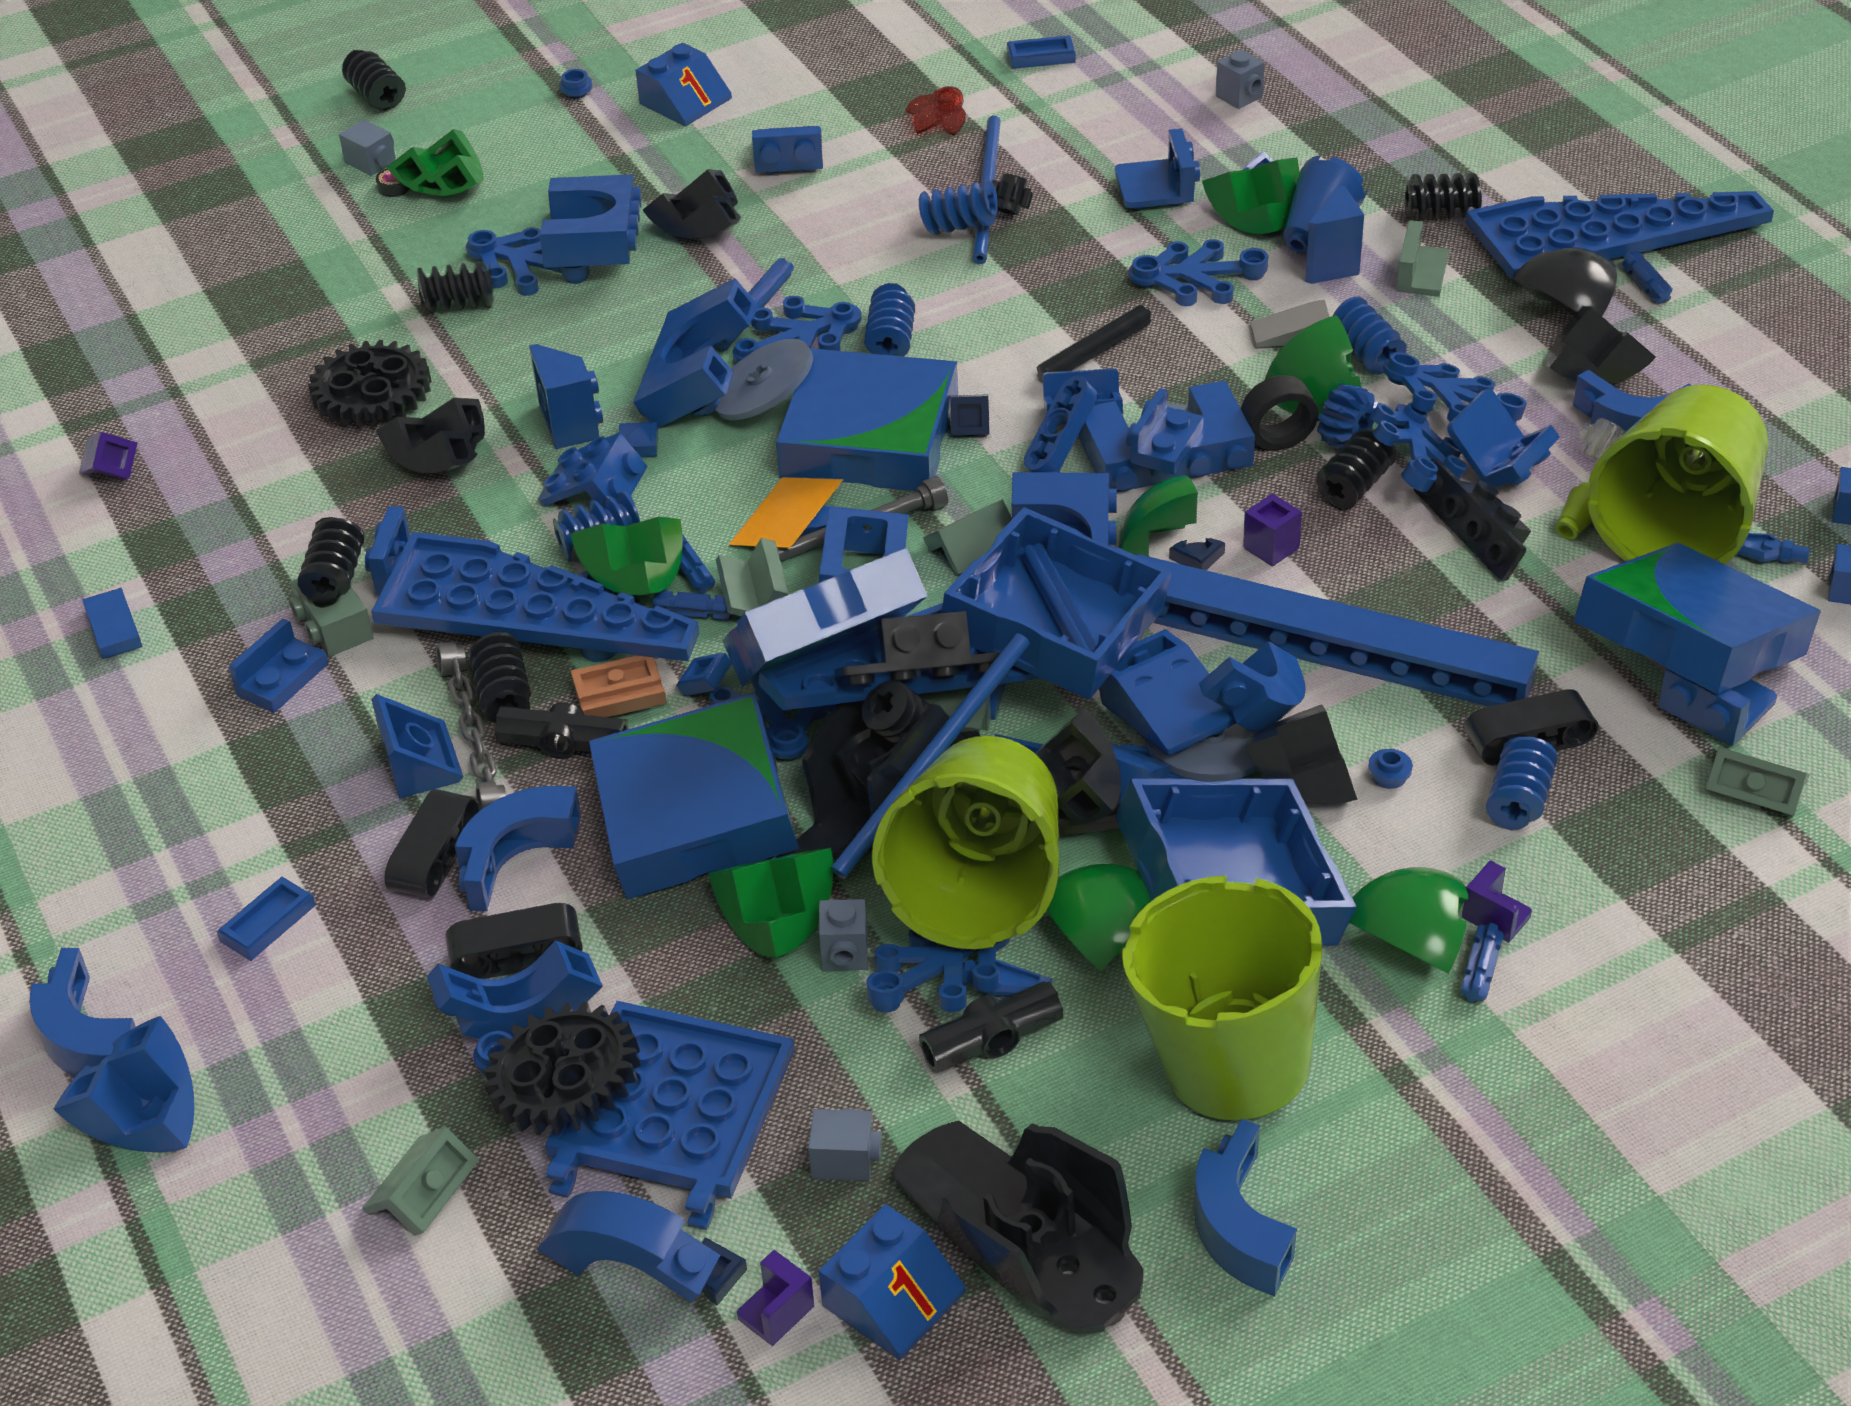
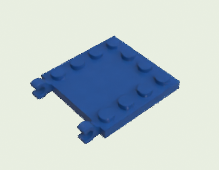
M616 1001L611 1013L617 1011L622 1022H629L640 1048L638 1056L641 1061V1067L634 1069L638 1080L634 1083L625 1084L629 1093L627 1097L614 1096L612 1098L616 1108L614 1111L604 1108L597 1110L599 1115L598 1122L585 1117L581 1119L580 1130L576 1131L571 1122L564 1124L560 1135H556L554 1129L552 1130L545 1144L548 1157L553 1158L546 1172V1178L554 1179L549 1188V1193L569 1197L576 1182L579 1164L690 1189L692 1191L685 1204V1210L692 1211L687 1221L688 1226L707 1230L714 1214L717 1196L729 1199L733 1197L795 1052L794 1039Z

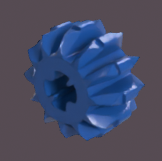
M1340 384L1335 391L1331 390L1326 403H1322V413L1318 415V419L1321 422L1317 427V432L1321 434L1322 441L1328 443L1331 447L1340 449L1351 439L1355 432L1361 429L1372 428L1374 421L1370 415L1378 404L1375 401L1374 394L1368 392L1365 388Z

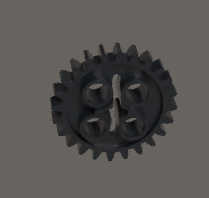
M379 340L375 346H370L368 341H364L361 348H356L353 344H349V351L347 352L339 349L335 350V358L325 356L323 358L325 365H315L316 373L310 374L311 383L308 384L314 409H319L321 417L328 415L331 423L341 419L344 427L352 421H356L357 427L361 428L367 421H370L373 427H377L378 421L381 419L388 423L394 415L406 417L405 409L417 410V402H425V393L431 392L430 383L432 380L426 358H421L420 351L411 352L410 345L408 344L398 349L397 341L384 346L383 340Z
M568 1002L562 1007L561 1013L554 1014L550 1007H546L544 1018L538 1020L530 1014L527 1016L529 1026L522 1028L513 1025L511 1029L514 1037L512 1039L499 1038L498 1044L501 1051L489 1053L488 1057L492 1066L484 1068V1073L488 1080L484 1083L489 1099L496 1114L501 1113L507 1125L515 1121L520 1132H523L532 1125L536 1135H541L548 1125H552L555 1134L560 1135L566 1123L571 1122L573 1128L577 1131L580 1130L582 1118L588 1117L590 1120L598 1122L599 1115L597 1110L604 1108L614 1111L616 1108L612 1098L614 1096L627 1097L629 1095L625 1084L634 1083L638 1080L634 1069L641 1067V1061L638 1056L640 1048L629 1022H622L617 1011L608 1015L605 1005H600L591 1012L588 1002H583L577 1011H572Z

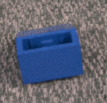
M1166 629L1138 641L1099 688L1102 705L1167 755L1184 751L1190 745L1211 735L1220 734L1226 728L1236 724L1232 711L1203 696L1199 682L1208 676L1209 672L1188 644Z

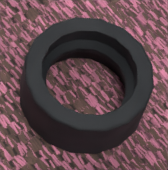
M1279 375L1265 379L1251 389L1245 396L1241 406V411L1255 435V444L1265 450L1279 451L1288 449L1304 441L1314 430L1319 415L1318 406L1305 383L1294 376ZM1286 401L1299 402L1296 411L1281 423L1273 425L1260 424L1262 417L1275 405Z

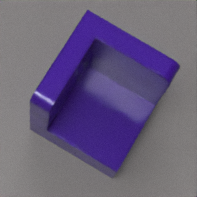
M104 432L88 437L79 473L89 475L96 472L120 480H128L138 442Z
M1273 493L1245 511L1244 549L1273 567L1299 549L1302 511Z
M1490 860L1466 887L1468 900L1463 904L1461 918L1476 926H1488L1490 923L1498 925V930L1504 934L1503 940L1510 943L1531 918L1532 909L1502 893L1506 868Z
M773 1250L760 1262L763 1286L737 1310L738 1320L771 1346H774L815 1307L811 1276L776 1250Z

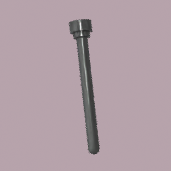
M934 476L921 481L920 486L915 488V493L871 510L904 514L921 507L923 510L930 508L933 511L948 505V495L941 479L938 476ZM867 524L863 526L864 529L871 527ZM826 527L799 537L791 548L777 547L780 562L824 545Z

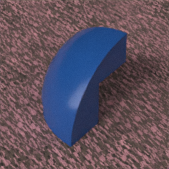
M158 1016L136 1026L113 1042L114 1049L111 1055L105 1057L100 1065L94 1067L86 1065L71 1081L53 1108L63 1119L80 1131L117 1147L141 1152H171L187 1148L194 1121V1091L186 1058L168 1024L161 1016Z

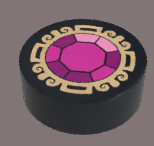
M384 169L376 175L375 180L378 192L384 196H400L410 189L398 181L388 169Z

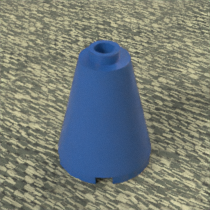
M1314 156L1307 160L1300 170L1284 230L1286 243L1290 249L1297 253H1307L1309 222L1339 185L1348 189L1359 207L1367 195V189L1364 191L1361 185L1364 181L1361 174L1352 165L1339 158L1331 157L1327 161L1319 160L1321 156Z

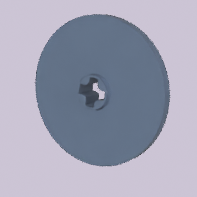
M784 339L765 345L750 353L731 368L734 372L726 395L719 398L720 403L715 409L716 412L726 420H743L759 415L776 406L795 391L808 375L813 363L812 351L802 340Z
M1237 723L1226 728L1220 734L1211 735L1190 745L1186 750L1167 755L1146 738V746L1151 757L1169 764L1170 772L1185 778L1200 781H1228L1248 776L1259 770L1246 747L1247 740L1259 731L1244 728Z

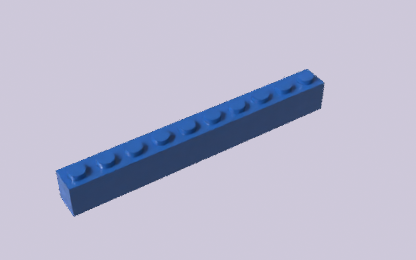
M1141 554L1136 555L1172 571L1164 610L1153 622L1155 624L1256 649L1261 648L1269 641L1300 660L1488 707L1529 698L1535 682L1539 651Z

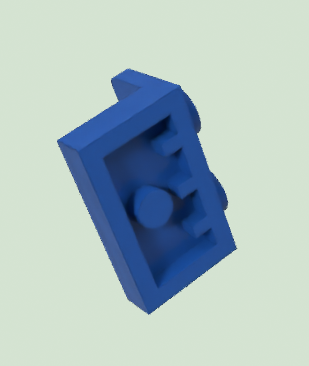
M1159 388L1153 399L1145 402L1138 422L1131 424L1127 433L1126 444L1131 446L1130 463L1174 475L1202 431L1204 416L1167 407L1168 390Z
M281 619L243 654L238 656L230 664L229 670L238 697L275 713L324 669L329 662L325 651L296 639L291 622Z

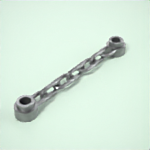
M455 642L438 643L436 645V657L440 676H453L449 680L448 686L453 701L461 704L463 714L459 717L462 735L467 741L472 742L474 752L470 755V763L473 774L476 778L483 780V783L476 784V798L479 803V811H481L487 805L506 796L505 786L496 785L495 781H493L492 778L497 774L496 765L492 754L483 749L481 740L484 739L486 731L481 716L472 710L471 702L475 699L472 683L469 678L462 676L461 670L466 669L463 645L456 646ZM464 682L467 692L462 691L459 698L456 688L461 689ZM473 719H475L478 729L473 728L470 735L466 724L471 726ZM485 756L489 767L484 766L482 773H480L477 762L482 764Z

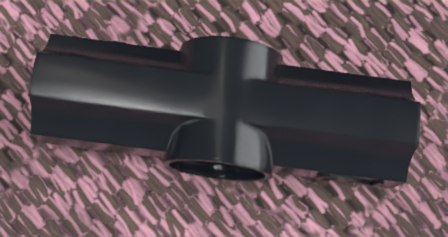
M566 702L554 704L549 711L500 706L496 716L495 736L496 742L538 746L546 755L552 758L567 759L575 751L591 752L589 741L628 730L629 726L628 719L585 715L579 707Z
M1044 981L1001 1000L994 995L981 996L973 1000L965 1008L961 1017L919 1034V1045L923 1051L926 1063L932 1072L936 1071L937 1073L983 1053L989 1058H999L1011 1052L1018 1045L1022 1036L1063 1019V1007L1058 993L1050 981L1047 983Z

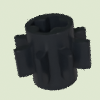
M1004 173L1001 182L992 180L997 193L999 212L1019 215L1021 207L1029 209L1033 193L1031 189L1026 188L1027 179Z

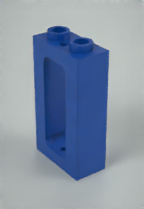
M829 506L818 583L852 570L842 567L844 551L887 556L906 548L909 514ZM866 524L870 525L871 529L865 530L863 526Z

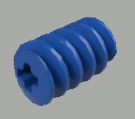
M986 180L983 187L984 191H982L979 183L974 182L971 184L970 194L966 185L963 184L958 187L957 196L952 187L945 189L944 197L939 189H934L931 199L928 193L923 191L918 201L920 216L927 231L933 235H939L943 231L951 233L955 229L962 231L968 227L978 228L981 224L983 226L994 224L998 211L997 193L994 184Z
M887 283L875 289L871 296L864 344L872 354L904 357L911 346L910 341L912 339L914 314L916 311L915 302L908 295L905 288L897 283Z
M1351 297L1345 300L1334 312L1333 316H1338L1353 348L1351 354L1356 356L1357 360L1371 373L1383 374V364L1386 360H1389L1392 353H1406L1407 344L1401 340L1399 332L1393 329L1362 297Z
M626 491L618 493L617 502L609 495L603 498L602 506L593 500L588 503L587 511L583 506L577 505L573 507L572 516L564 509L558 512V522L555 518L553 519L558 544L568 561L572 560V548L574 547L570 533L600 524L627 526L640 522L635 503Z
M1515 737L1509 739L1504 744L1486 802L1487 814L1500 827L1508 830L1522 829L1529 822H1533L1542 816L1545 809L1544 804L1548 798V791L1551 787V779L1555 773L1554 768L1558 762L1557 751L1551 744L1535 737Z

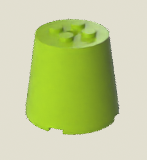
M1691 385L1680 388L1666 396L1603 452L1590 474V501L1588 502V509L1597 532L1607 546L1624 561L1632 560L1675 543H1681L1723 564L1730 561L1743 546L1749 534L1767 459L1769 440L1766 426L1761 416L1742 396L1719 386Z
M977 736L962 740L943 752L893 801L879 823L872 850L874 876L877 885H881L885 895L892 904L891 910L906 926L919 935L936 943L960 949L994 947L996 942L1009 939L1017 934L1021 936L1040 920L1050 905L1058 882V795L1050 771L1034 752L1020 743L1003 737Z
M1227 875L1189 881L1164 892L1148 903L1130 925L1131 934L1125 949L1122 950V959L1128 984L1174 1093L1192 1110L1205 1116L1222 1120L1254 1119L1270 1114L1288 1104L1304 1087L1310 1073L1322 960V938L1318 922L1311 909L1297 895L1278 884L1259 878L1255 879L1254 884L1227 882Z

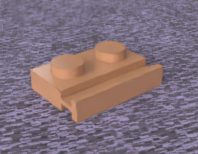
M636 655L570 671L580 709L585 715L612 717L667 704L665 689L662 686L654 657Z

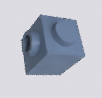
M1242 49L1217 61L1216 97L1237 109L1263 97V61Z
M365 119L339 134L345 163L370 176L383 170L396 160L394 139L391 133Z
M865 899L819 901V940L823 972L868 970V926Z
M849 1108L842 1110L813 1109L808 1147L811 1178L870 1181L872 1161H881L882 1132L873 1130L872 1111H858Z

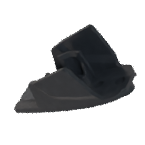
M864 701L837 704L809 742L807 753L802 759L813 808L814 824L796 839L799 849L780 854L776 858L794 853L831 848L834 864L950 718L942 707L937 704H930L909 732L900 734L899 740L894 746L891 742L884 739L883 736L877 734L875 730L867 727L862 718ZM976 730L961 732L949 748L962 740L977 737L980 734ZM873 844L861 859H863L865 856L872 852ZM833 872V879H834V878L837 877V875Z
M954 1121L941 1125L919 1137L904 1150L897 1160L893 1171V1179L916 1205L982 1270L1017 1300L1045 1319L1078 1334L1105 1332L1104 1329L1107 1326L1120 1322L1125 1316L1126 1310L1138 1299H1141L1144 1269L1129 1247L1128 1242L1132 1228L1130 1207L1122 1167L1116 1159L1055 1127L1038 1126L1033 1123L1024 1129L1018 1147L1014 1154L1010 1156L962 1122ZM1066 1271L1074 1272L1072 1274H1063ZM1098 1293V1299L1101 1301L1107 1300L1111 1302L1107 1304L1099 1303L1096 1301L1095 1295Z

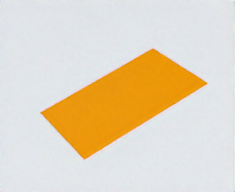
M782 477L729 545L756 546L760 538L775 541L778 548H791L843 479Z

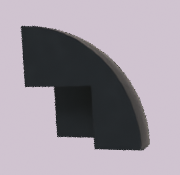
M707 169L678 194L662 193L643 209L646 216L662 230L678 237L691 239L706 238L720 234L736 225L741 218L734 209L738 200L729 181L721 170Z
M1568 247L1555 251H1545L1527 261L1511 279L1535 298L1555 302L1573 316L1582 305L1592 307L1603 316L1616 287L1617 269L1613 262L1594 251L1578 247Z
M1582 305L1552 346L1547 357V366L1554 372L1577 382L1578 375L1590 370L1610 384L1625 380L1642 371L1656 356L1629 333L1618 331L1592 307Z
M452 398L423 418L395 417L376 431L385 449L402 466L419 473H441L459 468L472 461L478 455L475 449L477 443L484 438L485 423L479 399Z
M1322 704L1282 719L1262 729L1247 740L1246 747L1249 755L1266 779H1293L1304 801L1318 804H1340L1358 800L1345 760L1339 751L1327 712Z
M1083 708L1035 753L1047 766L1054 779L1058 795V819L1069 820V826L1088 824L1107 816L1117 806L1121 793L1120 770L1113 748L1100 725L1089 711Z

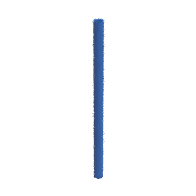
M995 115L990 116L987 120L980 185L982 191H984L983 187L986 180L991 182L995 180L1001 124L1000 118ZM982 224L976 228L973 261L977 264H983L987 260L990 226H983Z
M1018 633L1015 634L831 867V870L837 876L845 879L873 844L879 823L889 806L949 748L1028 648L1030 642L1026 637Z

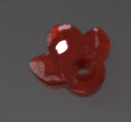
M953 86L939 88L933 94L918 96L905 109L907 113L914 115L913 123L917 134H921L941 124L946 132L954 136L961 130L967 117L965 110L962 108L964 102L963 94L958 88Z

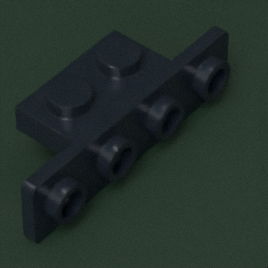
M1432 458L1431 461L1438 468V471L1435 473L1437 479L1427 492H1421L1416 489L1414 491L1499 580L1507 581L1526 553V547L1523 543L1531 533V530L1520 520L1521 514L1516 509L1504 504L1497 497L1499 492L1493 486L1483 481H1478L1477 484L1461 481L1440 460Z
M966 611L884 618L877 620L882 663L841 667L835 669L834 673L835 679L848 678V685L875 683L874 675L890 674L891 680L896 681L917 679L916 671L932 670L933 677L959 675L958 667L974 666L975 673H985L1001 652L971 655Z

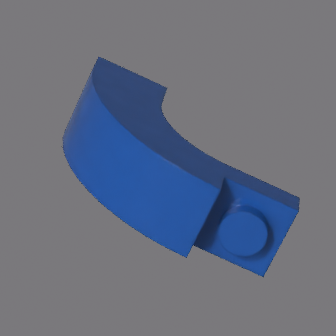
M1587 370L1577 376L1573 406L1591 418V432L1606 440L1615 442L1669 394L1659 397L1630 395L1620 391L1590 370Z
M1269 641L1243 663L1228 657L1199 682L1204 697L1232 711L1238 725L1253 731H1261L1281 720L1302 702L1306 690L1304 677L1297 658Z
M542 786L511 793L484 807L466 824L457 839L455 850L460 868L459 889L461 892H466L470 911H488L497 874L502 866L515 855L526 850L542 847L574 849L581 821L576 786Z
M554 941L528 968L509 977L492 980L479 979L441 964H437L427 975L434 995L433 1001L437 1008L448 1016H456L464 1036L477 1039L491 1031H504L514 1037L511 1027L513 1025L522 1028L529 1026L527 1021L528 1015L531 1014L540 1020L544 1018L546 1007H550L554 1014L561 1013L562 1007L568 1002L572 1011H577L583 1002H588L603 987L590 955L558 941Z
M61 948L56 966L51 967L49 970L48 983L32 984L29 1002L33 1020L49 1057L63 1071L76 1077L86 1065L91 1067L100 1065L105 1057L111 1055L114 1049L113 1042L136 1026L133 1018H94L80 1012L90 975L79 948Z
M1241 1119L1233 1136L1226 1134L1223 1137L1217 1153L1206 1148L1202 1150L1195 1178V1223L1204 1247L1223 1270L1240 1282L1275 1297L1294 1259L1297 1228L1260 1214L1242 1197L1239 1190L1258 1156L1260 1125Z
M610 1191L585 1192L569 1199L558 1211L537 1247L538 1251L577 1276L591 1263L596 1261L611 1260L625 1263L650 1275L691 1303L700 1295L720 1257V1254L681 1230L686 1221L682 1217L639 1197Z

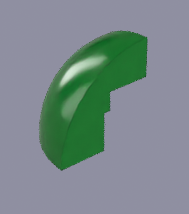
M452 129L428 149L411 147L387 166L390 173L403 185L416 192L437 196H449L465 192L480 184L484 178L481 164L473 147L463 131Z
M1297 157L1279 159L1247 170L1230 171L1203 180L1202 184L1213 208L1233 227L1253 234L1278 231L1284 228L1287 223L1300 174Z
M1335 315L1320 320L1295 335L1276 355L1265 377L1267 379L1285 375L1294 376L1303 381L1318 406V414L1322 413V403H1326L1328 400L1329 392L1331 390L1335 391L1340 384L1361 387L1360 377L1355 376L1350 362L1353 348L1338 316ZM1286 401L1277 404V406L1293 414L1299 402Z
M1187 475L1175 476L1163 480L1145 491L1133 503L1125 515L1118 532L1116 547L1134 555L1149 556V534L1183 529L1185 525L1197 523L1198 492L1192 480Z
M658 516L627 526L600 524L570 533L575 552L585 570L598 583L614 592H623L628 595L658 593L670 586L678 573L683 548L681 519Z
M831 848L794 853L766 861L746 863L708 874L719 907L736 935L756 953L770 958H777L793 951L804 943L819 925V901L829 900L831 896L833 857Z
M1094 864L1079 867L1059 876L1054 896L1047 911L1068 939L1101 972L1125 947L1131 934V923L1151 900L1137 869L1117 864Z
M1403 868L1377 877L1352 897L1356 909L1349 922L1351 925L1449 974L1458 955L1467 925L1458 916L1463 903L1468 900L1466 886L1460 878L1433 868Z

